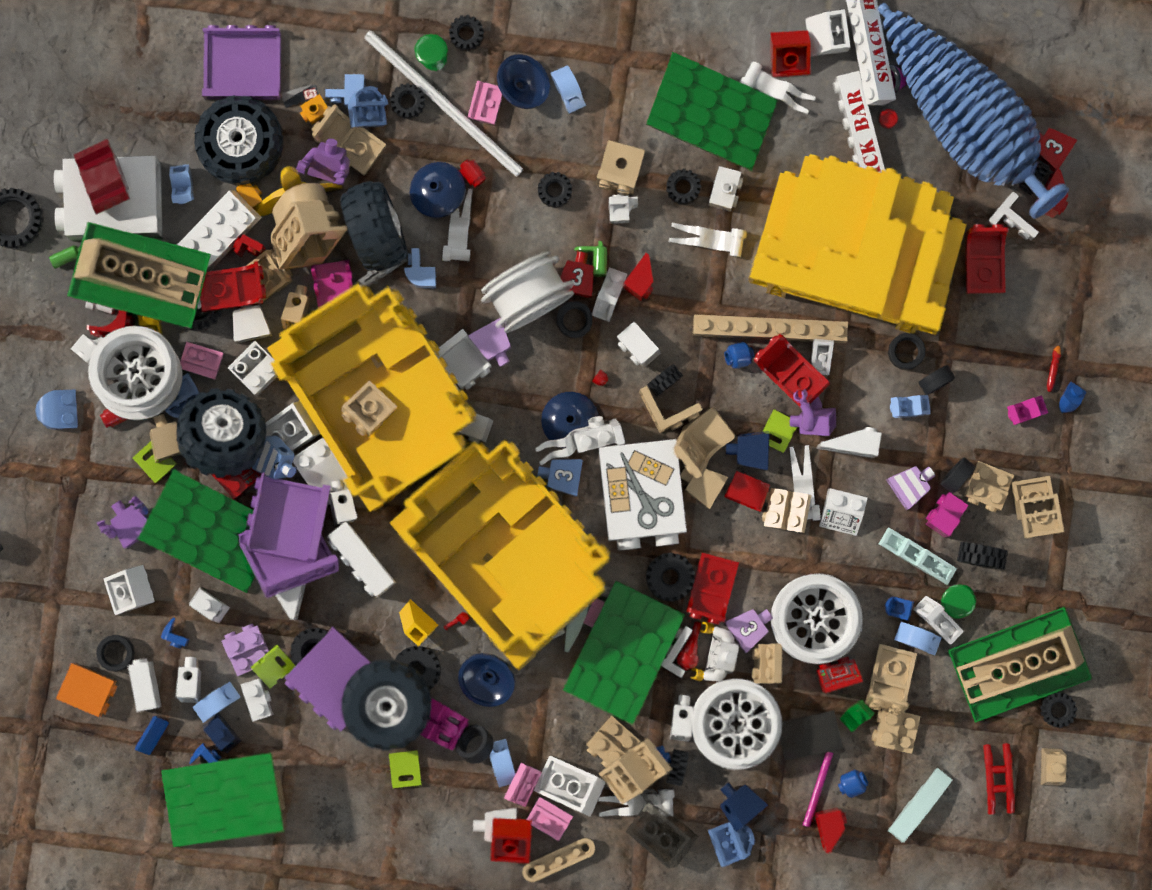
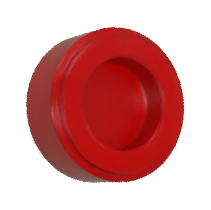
M885 109L879 115V123L886 129L893 128L898 122V115L893 109Z

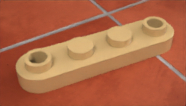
M582 838L535 859L524 866L523 876L527 881L535 882L593 855L595 851L594 842L589 838ZM583 844H587L589 846V849L587 851L582 850L581 847ZM534 868L536 874L530 875L529 869Z

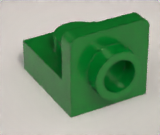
M861 699L850 706L840 717V720L851 732H854L860 724L869 720L875 713Z

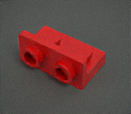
M244 234L241 238L238 237L233 245L235 248L234 252L239 257L243 256L245 250L256 257L267 250L263 244Z

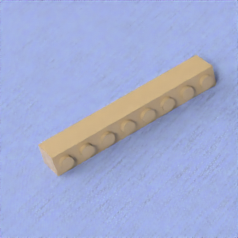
M694 315L693 336L771 340L774 336L782 334L787 341L813 342L814 339L834 340V343L847 342L848 322Z

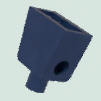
M770 431L738 435V443L726 444V455H737V464L768 470Z
M220 713L216 714L203 726L205 733L222 752L228 753L242 741Z
M728 782L720 789L728 798L720 807L736 832L768 806L766 802L746 785H743L736 791Z

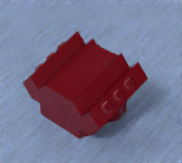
M108 138L74 154L80 176L96 215L130 199L128 184Z

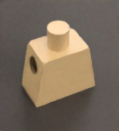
M297 285L295 293L289 292L281 317L283 329L287 330L306 317L309 307V299L306 296L308 288L306 286Z
M164 414L154 417L157 428L150 430V439L155 463L181 455L176 441L177 422L167 423Z
M684 468L680 475L681 479L689 483L685 491L708 510L728 479L727 476L709 469H705L703 475L698 479L691 475L686 468Z
M1042 748L1041 785H1063L1066 782V754L1062 749Z

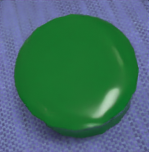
M428 34L418 39L414 49L417 60L429 70L437 71L442 69L447 62L448 52L447 44L443 38L436 34Z
M953 585L944 592L941 606L950 617L956 619L964 618L973 612L976 606V597L973 590L967 585Z

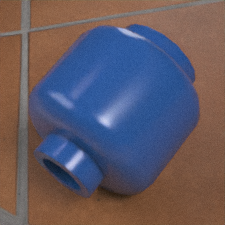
M745 342L731 344L727 347V351L724 352L725 361L733 369L749 366L752 358H754V351Z
M852 770L841 775V783L838 784L841 793L846 794L849 798L865 793L866 786L869 785L865 774L858 770Z

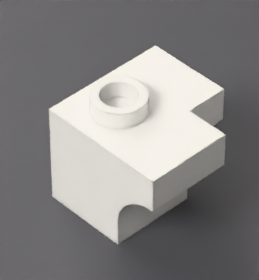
M624 195L609 197L610 224L629 223V213L633 208L638 207V197Z
M83 334L71 349L89 364L94 349L103 337L91 340Z

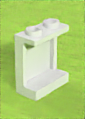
M463 329L439 347V358H444L448 364L446 367L449 374L453 373L458 380L457 385L461 390L464 388L466 390L470 389L475 385L474 380L479 376L483 378L491 372V364Z

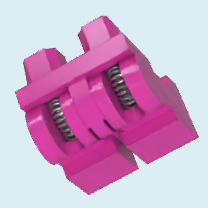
M432 698L431 720L429 719L421 736L453 751L464 728L468 727L469 719Z

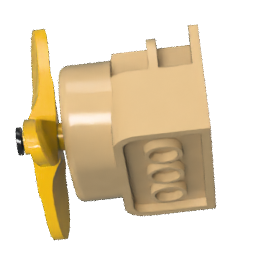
M286 167L280 176L283 188L263 199L256 206L255 210L260 216L273 213L276 226L271 233V243L279 269L320 265L347 231V226L338 225L337 221L340 215L337 211H334L333 205H329L326 195L328 191L340 190L343 187L340 184L334 183L317 184L303 182L294 167Z

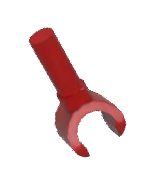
M462 612L443 627L447 630L458 622L464 625L470 619V616L466 612Z

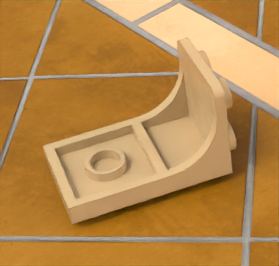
M337 105L328 106L323 113L325 117L312 128L314 140L320 144L321 142L326 143L327 139H335L337 147L346 150L347 157L350 160L349 166L365 176L387 145L363 127L351 128L349 117Z
M710 408L683 426L673 448L674 453L679 460L685 463L687 471L698 479L703 475L709 459L721 447L732 441L735 434L717 410Z
M879 644L865 702L867 705H870L871 709H886L888 713L893 715H900V713L903 714L909 706L907 697L917 653Z

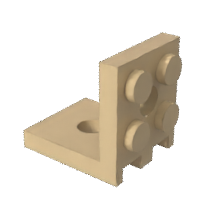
M608 140L601 168L598 171L596 185L605 190H610L611 188L623 195H633L645 150ZM624 159L627 162V166L624 169H619L616 166L617 160Z
M645 386L639 391L659 433L669 428L673 431L683 425L682 422L687 419L691 422L699 417V413L702 411L700 404L697 403L664 420L648 387Z

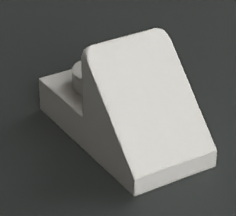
M814 339L811 365L822 375H829L834 340Z

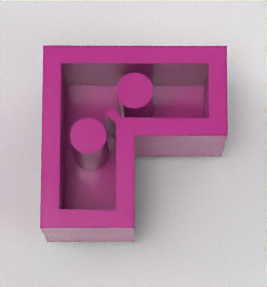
M950 492L940 496L937 501L938 507L929 512L926 517L928 521L925 524L944 538L951 535L960 522V517L969 506Z

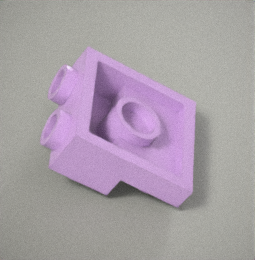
M247 625L242 628L243 632L236 634L235 631L224 636L225 640H222V644L237 676L252 671L251 666L269 652L259 626Z

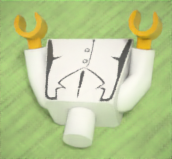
M702 622V624L706 625V630H700V632L705 634L713 633L705 672L697 668L691 669L696 672V676L690 678L696 681H702L703 679L722 681L727 674L734 671L739 645L734 641L731 631L715 627L710 622Z

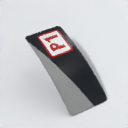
M316 84L284 92L281 95L284 106L287 108L307 102L319 95Z

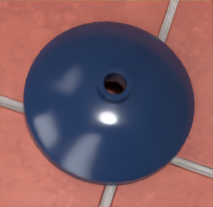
M522 54L512 55L506 58L498 68V87L506 100L514 106L522 109H533L540 106L547 99L550 91L549 77L543 66L532 57Z
M445 162L427 164L417 171L411 181L410 199L414 207L421 214L430 218L446 217L455 212L462 204L466 193L465 180L459 170L451 164ZM433 184H437L435 189H432Z
M563 392L551 398L544 407L541 418L542 428L549 440L563 439L571 431L589 426L588 420L598 416V412L593 402L583 394ZM568 416L574 418L572 423L567 422L566 418Z
M488 653L475 654L466 659L459 670L458 681L462 692L468 699L478 705L485 707L499 706L511 697L515 689V676L511 667L496 655Z

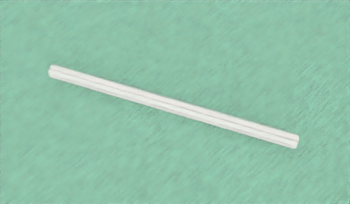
M369 31L365 35V39L419 87L421 91L516 177L521 174L523 169L373 31Z

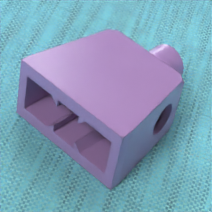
M499 318L468 336L487 361L495 358L501 367L510 362L505 352L510 350L511 346L507 334L504 332V327L497 328L495 326L501 319Z

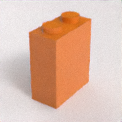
M71 663L56 699L97 717H102V714L105 715L109 709L110 704H108L110 696L113 697L116 693L118 686L115 684L117 681L79 664Z

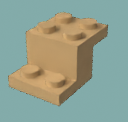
M1050 476L1011 482L1017 519L1022 520L1025 538L1064 532L1058 494H1053Z
M647 738L602 770L599 775L621 804H624L642 793L658 778L668 773L671 767L655 748L654 744Z

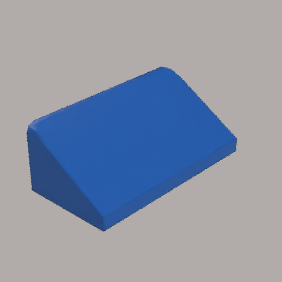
M158 715L153 716L137 743L135 750L150 755L169 722Z

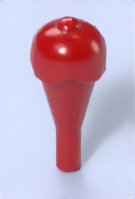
M694 622L689 639L682 651L677 655V664L683 670L694 669L698 664L697 653L698 635L701 628L700 622Z

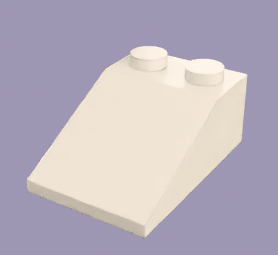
M300 401L292 403L266 422V436H279L292 452L320 435L319 430Z
M866 427L863 430L821 442L817 445V449L875 458L878 456L881 433L877 432L876 428Z
M321 438L294 457L293 463L307 484L321 488L323 484L331 486L329 494L333 493L331 482L343 481L347 477L324 438ZM343 481L344 490H347L348 487L346 486L345 482ZM328 496L327 506L330 505L329 496Z
M549 756L534 791L587 816H591L604 788L605 781Z

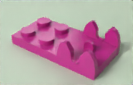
M350 260L311 266L318 309L354 286Z

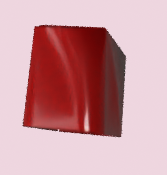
M736 471L724 497L761 512L770 484Z

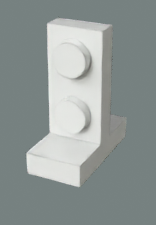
M1012 192L986 224L992 227L1003 217L1005 224L1011 228L1014 226L1019 230L1018 234L1022 238L1032 240L1039 232L1010 209V206L1019 197L1016 193Z
M609 267L596 299L592 316L610 322L623 283L627 277L626 273Z
M616 419L609 420V424L573 433L578 453L613 443L617 445L625 444L621 425Z
M927 596L913 609L950 645L964 632L939 603Z
M687 626L684 629L679 628L675 635L677 640L674 645L670 646L666 654L667 656L661 665L682 678L685 671L673 664V661L692 632V629Z

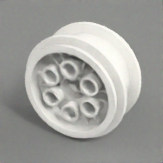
M550 251L538 254L504 272L482 288V293L486 294L481 299L482 303L492 302L501 317L495 325L497 328L506 327L504 329L505 333L517 330L552 311L574 295L572 290L568 291L573 287V281L563 283L554 267L560 260L558 256L550 257Z
M142 326L123 327L105 336L94 349L89 362L88 374L93 391L109 411L125 419L143 420L162 413L174 402L182 385V366L171 344L160 333ZM144 347L150 348V350L144 358ZM121 353L126 359L123 363L117 359ZM133 356H139L137 359H134L133 362H130ZM151 361H157L156 366L148 367ZM165 367V372H159L161 368ZM121 368L125 369L119 375H116L117 370ZM136 370H138L139 373H135L133 376L132 372H136ZM155 379H161L160 384L156 386L152 385V382ZM107 380H118V382L108 386ZM122 387H128L127 392L120 393ZM140 392H146V396L138 398Z
M811 574L791 581L779 592L771 610V616L773 617L771 619V627L778 644H781L782 649L793 658L807 663H828L842 657L854 646L861 632L862 611L856 595L844 582L829 575ZM819 589L827 590L823 600H819ZM807 595H812L815 598V603L812 606L807 605L805 602ZM795 596H798L802 601L803 605L801 607L792 601ZM826 600L833 602L834 606L830 611L824 608ZM844 607L846 615L835 616L833 612ZM795 608L801 611L799 619H794L791 615L792 610ZM818 613L821 622H817L814 627V620L811 618ZM833 618L838 621V627L834 630L829 627V621ZM786 622H797V626L788 630ZM799 627H803L806 630V635L803 638H799L796 634ZM818 632H822L825 636V640L822 643H818L815 640V635ZM829 632L839 637L835 643L829 637ZM808 637L812 638L811 649L804 647Z
M727 679L717 682L707 688L694 705L692 718V736L699 750L710 761L721 767L729 769L753 767L764 761L778 744L782 730L780 710L770 693L756 683L743 679ZM732 693H739L738 705H734ZM745 701L751 704L749 712L741 710V704ZM725 702H729L732 706L729 713H723L721 710V706ZM761 705L764 712L753 715L752 712ZM711 706L720 712L719 717L708 714ZM735 715L737 720L741 722L737 733L734 726L731 725V722H734ZM754 718H759L762 722L761 727L758 729H754L751 726ZM719 719L722 721L723 727L720 730L713 729L712 723L714 720ZM755 731L764 734L761 741L753 736ZM720 733L721 737L712 744L709 737ZM746 735L751 736L753 739L750 746H744L742 743V739ZM726 736H731L733 739V744L730 747L723 745L722 741ZM736 743H740L742 754H734Z

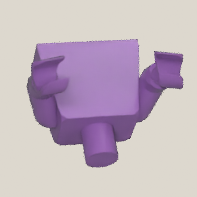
M327 139L326 143L321 142L318 148H312L302 160H299L296 170L304 174L305 169L309 167L307 175L343 185L345 178L349 174L350 160L347 157L346 150L337 147L335 139Z
M796 391L794 399L801 403L802 412L799 416H790V427H800V434L829 436L836 428V408H822L819 397L810 405L806 400L808 396L807 391H802V398L798 397V391Z
M136 496L129 501V503L132 502L134 505L129 506L127 509L121 500L111 506L117 516L110 520V526L105 524V520L97 523L101 533H104L109 538L118 536L125 549L139 541L137 538L148 519L145 516L148 514V508Z

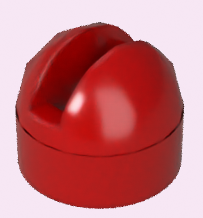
M600 369L592 382L598 386H603L608 382V375Z

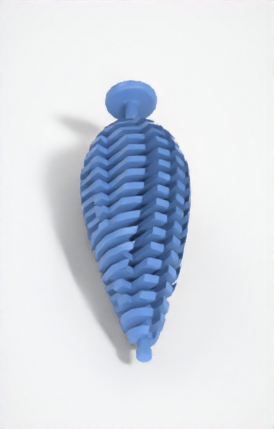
M882 3L878 7V11L885 17L883 21L884 29L886 30L888 26L890 27L886 35L888 41L891 42L895 39L891 48L893 53L897 54L899 51L900 55L896 60L898 65H902L901 72L904 77H907V85L909 89L912 88L911 93L915 100H918L917 105L923 111L924 119H927L931 130L936 132L935 136L938 141H941L944 150L950 152L949 155L953 161L956 160L958 166L962 170H968L970 175L980 176L979 180L996 181L994 185H1005L1012 182V185L1025 182L1039 198L1029 212L1033 219L1041 217L1056 206L1068 193L1069 188L1065 184H1059L1048 191L1035 177L1034 172L1039 162L1037 161L1033 166L1032 164L1040 155L1041 144L1038 143L1040 133L1036 128L1035 119L1030 116V108L1024 105L1022 98L1016 96V92L1012 88L1007 87V83L1004 80L998 79L997 74L988 71L987 66L983 63H978L979 60L975 57L968 56L967 51L964 49H958L957 44L953 41H948L947 43L945 41L947 38L943 35L933 37L936 31L929 28L927 31L923 30L926 26L920 22L914 24L915 19L908 15L905 18L903 17V12L897 10L894 13L886 3Z

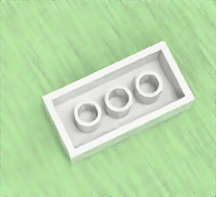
M229 190L177 245L210 253L211 256L206 271L209 272L233 248L238 237L241 238L243 234L246 235L262 217L236 190Z
M348 522L343 523L328 535L330 539L328 541L329 545L334 551L339 550L341 552V560L346 566L351 565L353 567V575L358 581L363 580L366 586L364 588L370 596L375 595L379 597L396 584L395 580Z

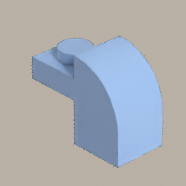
M568 65L551 72L555 86L562 97L568 113L586 106L580 87Z
M345 74V89H325L326 99L330 100V103H341V100H344V105L348 108L352 95L365 87L364 74Z
M189 164L170 167L172 203L185 204L194 200Z
M411 248V253H408V265H412V267L404 268L407 279L418 288H436L435 267H420V249Z
M917 395L891 398L890 410L893 417L905 418L931 414L929 396Z
M901 622L894 640L935 655L942 637Z
M228 682L193 706V709L204 723L241 697L231 682Z
M503 739L494 742V747L490 754L499 787L511 784L515 776L507 740Z

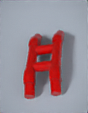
M1009 743L1002 745L1005 765L993 766L991 745H983L988 814L990 815L995 814V793L1006 792L1007 813H1014L1013 762ZM1005 773L1006 785H994V774Z

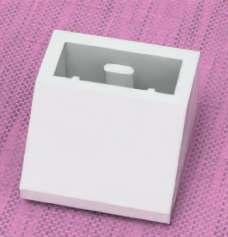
M845 9L824 12L805 19L806 29L809 32L811 41V56L849 51L850 41Z
M256 341L228 367L256 396L277 377L270 364L275 360Z

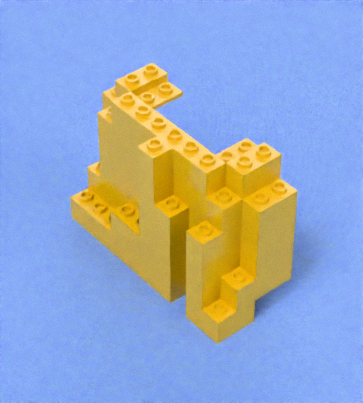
M810 154L805 156L799 177H795L796 174L789 171L780 172L750 273L749 283L766 287V293L785 298L787 293L896 324V330L914 334L916 330L936 335L945 310L944 306L949 292L950 281L967 225L961 219H949L954 199L953 196H950L951 193L942 190L938 193L936 192L937 188H934V185L931 183L922 182V184H919L909 177L901 179V175L897 174V171L894 169L886 168V170H882L880 173L873 167L866 166V169L858 167L859 164L855 162H840V159L834 156L824 157V161L820 160L821 157Z
M357 284L280 333L279 335L282 339L267 349L275 360L270 364L280 380L288 381L346 473L347 477L343 481L353 496H360L369 512L376 511L395 499L394 497L410 488L411 485L466 449L467 442L462 434H458L461 430L477 421L475 419L477 414L473 407L468 405L466 400L469 398L463 389L459 390L457 387L458 380L453 373L449 374L446 367L448 364L444 358H439L438 351H440V348L436 342L427 339L425 336L427 331L422 324L418 325L415 318L417 315L411 307L408 309L402 303L404 298L399 290L388 287L374 296L368 286ZM375 357L378 363L382 361L384 365L376 368L371 358ZM368 381H371L397 406V409L370 437L366 434L362 436L356 430L357 425L352 421L350 423L342 417L343 412L341 411L342 406Z
M505 440L489 454L482 443L478 445L474 441L406 500L404 504L407 508L394 518L390 524L520 671L543 647L553 640V637L605 592L604 581L598 575L595 577L594 575L610 562L608 557L610 554L602 544L598 546L597 540L591 534L588 536L583 531L585 527L578 519L574 521L570 517L572 512L565 504L561 506L558 503L560 500L552 490L550 492L547 491L544 487L546 485L544 480L540 476L536 478L532 474L534 469L527 461L523 463L518 455L520 452L512 442L508 444Z

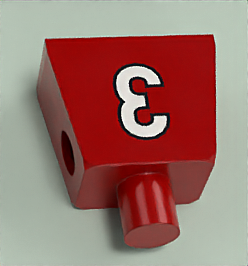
M1048 128L1044 135L1040 133L1038 143L1041 144V151L1038 159L1050 166L1049 169L1054 172L1057 168H1060L1077 140L1052 128Z
M577 251L575 261L567 260L560 278L563 283L573 281L574 285L568 291L572 290L574 295L592 298L594 266L586 264L588 253Z

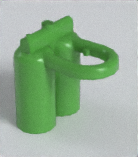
M598 241V246H578L574 248L575 252H593V276L606 277L607 248L603 245L602 241Z
M72 245L51 255L49 259L54 269L77 259L80 246Z

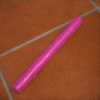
M828 751L825 753L803 822L804 826H811L834 753Z

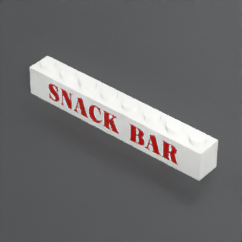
M846 0L866 105H885L896 100L877 0Z
M856 71L837 76L833 86L835 93H839L840 100L838 101L840 112H844L845 119H843V125L845 130L849 131L848 144L850 148H853L855 154L852 156L853 162L858 163V167L865 169L866 166L877 169V172L881 173L885 168L869 107L866 105L860 72Z

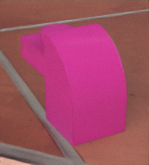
M1042 395L1007 407L1008 417L1013 422V425L1048 413Z

